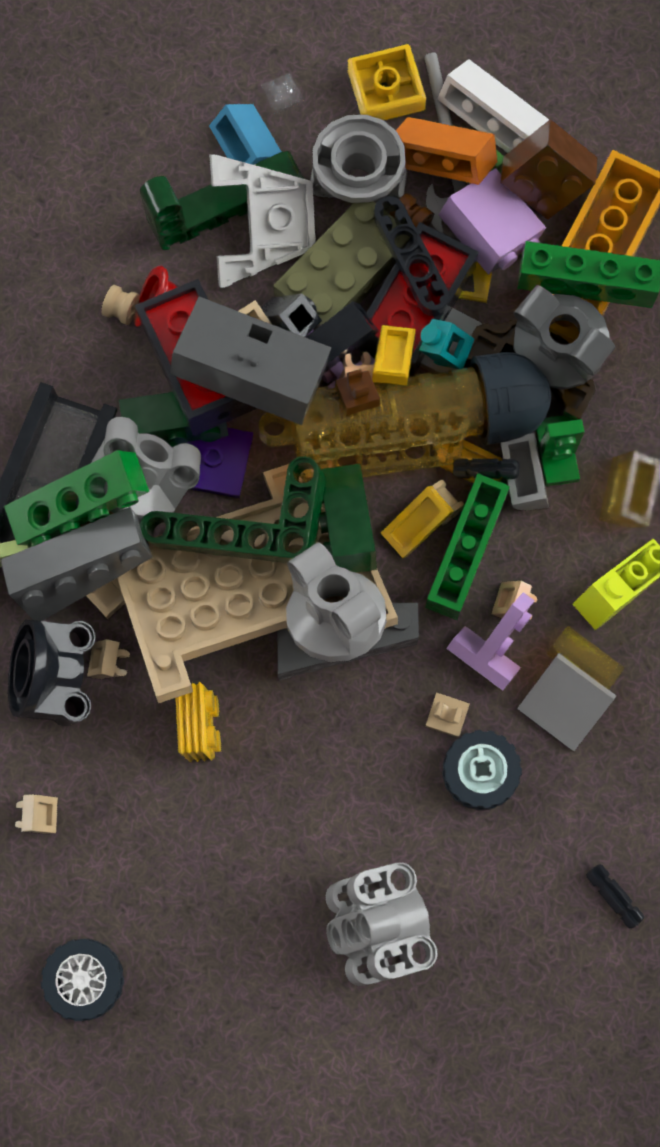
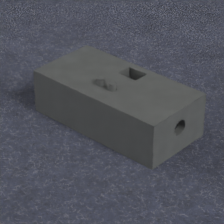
M199 296L173 350L170 374L302 425L325 371L331 347Z

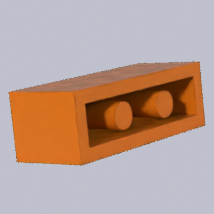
M407 117L396 130L405 146V169L479 185L498 162L495 135L492 133Z

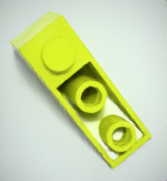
M651 539L594 582L573 603V606L595 630L610 620L660 578V545L654 539Z

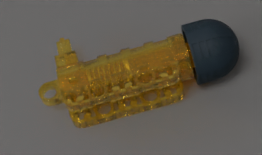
M504 352L473 356L469 368L454 369L439 374H417L415 377L408 378L407 386L375 382L374 385L380 397V406L346 416L336 389L329 388L328 386L319 388L318 385L302 425L267 412L259 421V436L269 446L293 444L295 458L301 456L310 457L321 469L329 468L327 460H332V467H339L340 465L337 460L340 457L353 456L357 464L361 465L362 477L453 464L457 458H461L464 449L463 439L465 437L479 436L483 445L508 442L533 433L542 424L550 407L551 392L546 376L529 358L523 355ZM278 422L284 427V431L280 435L272 436L264 428L268 423ZM431 444H433L432 450H435L434 456H430ZM443 444H449L450 447H454L453 452L447 453L446 448H442ZM419 446L424 452L421 458L412 459L406 455L405 450L409 449V447ZM395 451H399L400 461H396L397 454H394ZM382 453L383 456H386V462H380L376 454ZM362 454L366 455V456H365V459H367V465H365V466L362 465V463H363V455H362ZM306 469L300 474V478L308 482L313 478L314 472L311 469Z

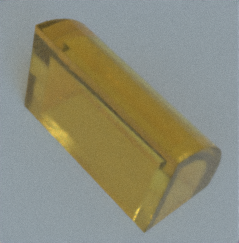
M636 450L613 457L599 521L629 528L649 526L660 479V460Z
M569 625L547 653L553 659L560 653L608 690L625 668Z

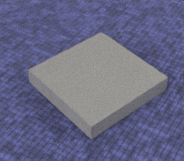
M558 653L517 709L571 750L575 751L613 702L616 695Z

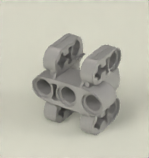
M394 863L367 870L351 878L338 881L327 889L325 895L326 903L330 910L337 913L336 917L327 924V939L335 954H345L349 957L345 964V974L354 985L365 986L428 969L436 962L437 947L430 938L428 912L416 888V874L413 868L406 863ZM394 870L400 871L405 877L406 884L401 891L395 889L394 884L390 881L391 873ZM379 882L380 889L368 891L369 884ZM342 892L347 893L349 900L346 903L345 901H339L338 894ZM414 943L421 944L426 951V958L422 964L416 963L412 958V946ZM400 955V963L389 965V957ZM367 964L369 971L365 974H359L357 966Z

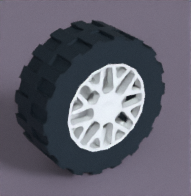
M91 939L71 940L64 945H60L52 955H49L46 960L47 964L42 969L41 975H43V980L41 982V989L44 990L45 995L43 997L45 1001L49 1002L51 1009L55 1013H59L65 1019L74 1021H87L105 1015L106 1012L115 1006L116 1001L121 996L122 986L124 985L123 967L118 960V956L107 945Z

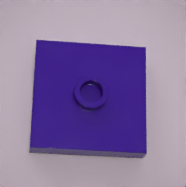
M227 428L228 436H223L216 441H188L187 444L198 448L201 454L199 481L190 489L240 498L254 435L253 432Z

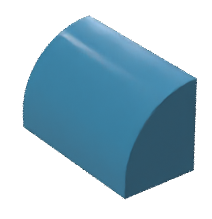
M226 104L209 125L227 158L254 165L281 152L253 104Z

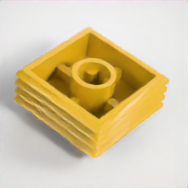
M405 44L348 59V74L361 115L388 120L425 110L426 95L410 45ZM387 82L389 87L382 86V83Z
M192 682L193 692L175 698L178 752L189 762H192L194 759L197 762L200 759L206 761L208 758L212 761L215 758V752H221L219 730L216 731L215 726H213V717H219L218 697L214 696L213 690H207L201 682L197 685Z

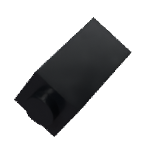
M303 293L272 297L261 307L272 325L306 337L322 322L316 313L317 308L314 302L307 296H304Z
M352 301L306 338L331 347L324 371L327 372L343 360L346 354H351L376 335L379 330L362 306Z

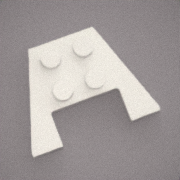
M209 155L212 186L246 184L250 253L217 256L219 287L230 286L238 280L253 276L259 271L302 255L316 242L312 181L219 155Z

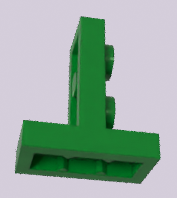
M565 416L545 418L542 424L535 430L545 487L579 482L580 475L575 453L585 433L582 419L569 421V418Z

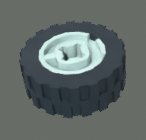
M475 730L472 733L463 734L452 743L444 758L442 776L445 781V787L451 793L452 798L467 808L470 807L475 810L496 808L505 803L519 786L520 776L522 775L520 756L517 755L516 748L506 740V737L494 734V731L488 730L483 732L482 730Z

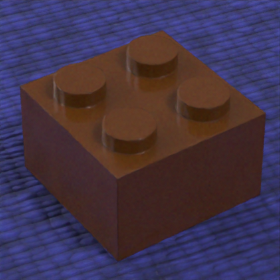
M549 119L503 157L500 183L548 220L596 184L598 157Z

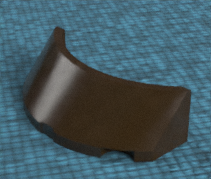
M509 320V323L494 325L485 323L476 326L471 335L475 340L464 368L466 365H470L473 356L504 352L515 353L513 346L517 321ZM549 331L551 338L555 342L563 345L570 344L560 335ZM591 379L585 384L570 389L551 388L564 405L563 416L571 420L582 418L596 392L594 381Z

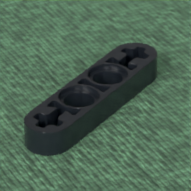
M393 196L381 198L377 201L374 209L375 224L420 310L428 316L435 317L441 315L448 307L450 295L439 271L403 203ZM386 208L390 212L395 211V223L397 226L393 229L390 217L388 215L383 216L384 209ZM399 235H408L414 243L408 249H400L395 245L394 240ZM415 263H422L428 268L429 272L424 277L417 278L412 276L409 268ZM430 282L432 294L435 297L441 296L439 305H435L433 301L426 302L428 301L426 286Z

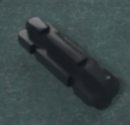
M457 458L453 462V475L458 478H476L477 474L491 479H500L501 477H504V479H516L519 476L520 464L514 459L499 461L498 459L468 460Z
M602 864L596 865L586 874L587 879L594 887H599L600 890L598 892L616 914L620 913L622 915L620 919L628 928L636 927L643 921L644 914L637 906H632L631 903L633 901L616 880H611L608 877L610 873Z

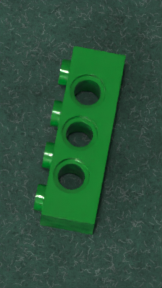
M526 241L521 258L517 289L532 291L536 285H539L551 294L575 295L583 299L652 308L660 291V260Z
M117 450L5 505L4 508L17 545H30L33 547L60 534L62 535L80 528V525L87 521L94 522L110 515L109 511L117 507L123 509L133 506L139 502L138 497L150 491L136 452ZM106 482H107V484H108V491H107V493H106V495H105V493H104V486H105V484H106ZM77 497L79 498V505H78V507H76V499H77ZM49 510H50V513H51L50 520H48Z
M477 474L427 598L425 608L458 620L510 488L509 485Z

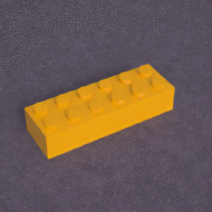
M612 150L596 180V184L593 185L562 246L634 256L660 207V171ZM583 299L591 303L602 316L610 303ZM560 320L549 326L550 332L560 335L570 344L577 340L579 336L577 327L569 321Z

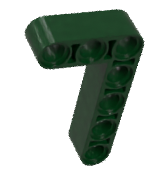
M288 151L277 153L254 164L255 166L304 179L293 156ZM165 176L154 177L145 182L140 188L147 221L162 250H169V246L177 242L182 244L200 236L199 232L207 228L212 230L230 222L228 219L235 215L241 217L248 213L246 184L212 186L210 184L180 199L177 198Z
M301 456L293 459L287 469L279 524L151 511L141 519L140 528L143 537L148 542L162 549L287 563L316 543L325 487V474L310 457ZM306 469H313V478L306 483H300V474ZM301 503H307L309 509L306 515L301 518H295V508ZM160 523H165V532L159 537H154L155 527ZM199 526V536L193 541H188V531L193 527ZM233 530V540L227 545H221V537L224 532ZM261 534H268L266 546L261 549H255L254 543L256 538ZM295 538H303L302 548L296 553H289L290 542Z

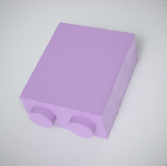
M497 169L489 172L479 185L471 183L449 196L439 213L441 219L462 244L479 252L477 262L488 275L499 267L502 270L510 267L517 260V256L523 253L526 241L541 243L538 239L546 229L528 205L500 183L501 174Z

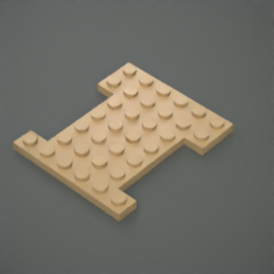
M328 452L310 457L321 469L334 467ZM289 464L263 472L264 481L272 498L271 500L236 510L217 518L279 524ZM304 470L300 474L299 482L306 483L313 478L314 470ZM299 504L294 510V517L301 518L305 516L309 509L308 504ZM323 504L321 507V512H325ZM319 523L316 543L319 542L323 545V542L329 541L328 533L321 534ZM199 526L193 527L188 531V541H193L199 536ZM233 530L224 532L221 537V545H227L233 540ZM261 534L256 538L254 543L255 549H261L266 546L268 534ZM295 538L290 542L289 553H296L302 548L303 538ZM150 542L148 544L152 558L117 578L158 703L193 692L184 661L287 628L286 607L294 591L292 575L287 563L162 549ZM378 570L358 572V574H362L373 582L385 599L387 620L385 628L397 625V614ZM329 597L324 601L334 603L344 600L345 597Z

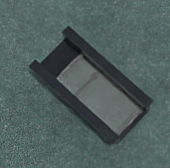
M40 382L0 479V543L15 540L4 506L90 464L105 439L108 422L114 419L116 415V407L103 404L100 411L59 397L53 386ZM78 497L76 499V507L79 505ZM50 510L48 513V520H50L51 517Z

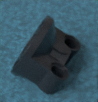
M30 619L24 620L14 639L8 671L7 694L9 708L13 716L53 720L61 726H71L87 718L90 714L91 702L88 696L80 691L84 673L83 652L91 649L96 639L92 626L83 621L61 624ZM70 632L76 633L81 641L80 647H76L71 643L69 638ZM66 700L71 701L76 707L74 717L70 716L65 710Z

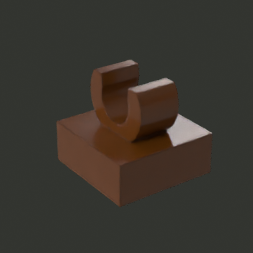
M359 369L348 372L347 377L335 380V389L346 416L380 406V397L368 370L362 372Z

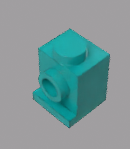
M431 319L430 324L426 325L421 332V340L423 342L419 351L434 360L433 363L436 365L463 370L475 339L451 322ZM452 342H458L454 355L452 356L450 353H448Z

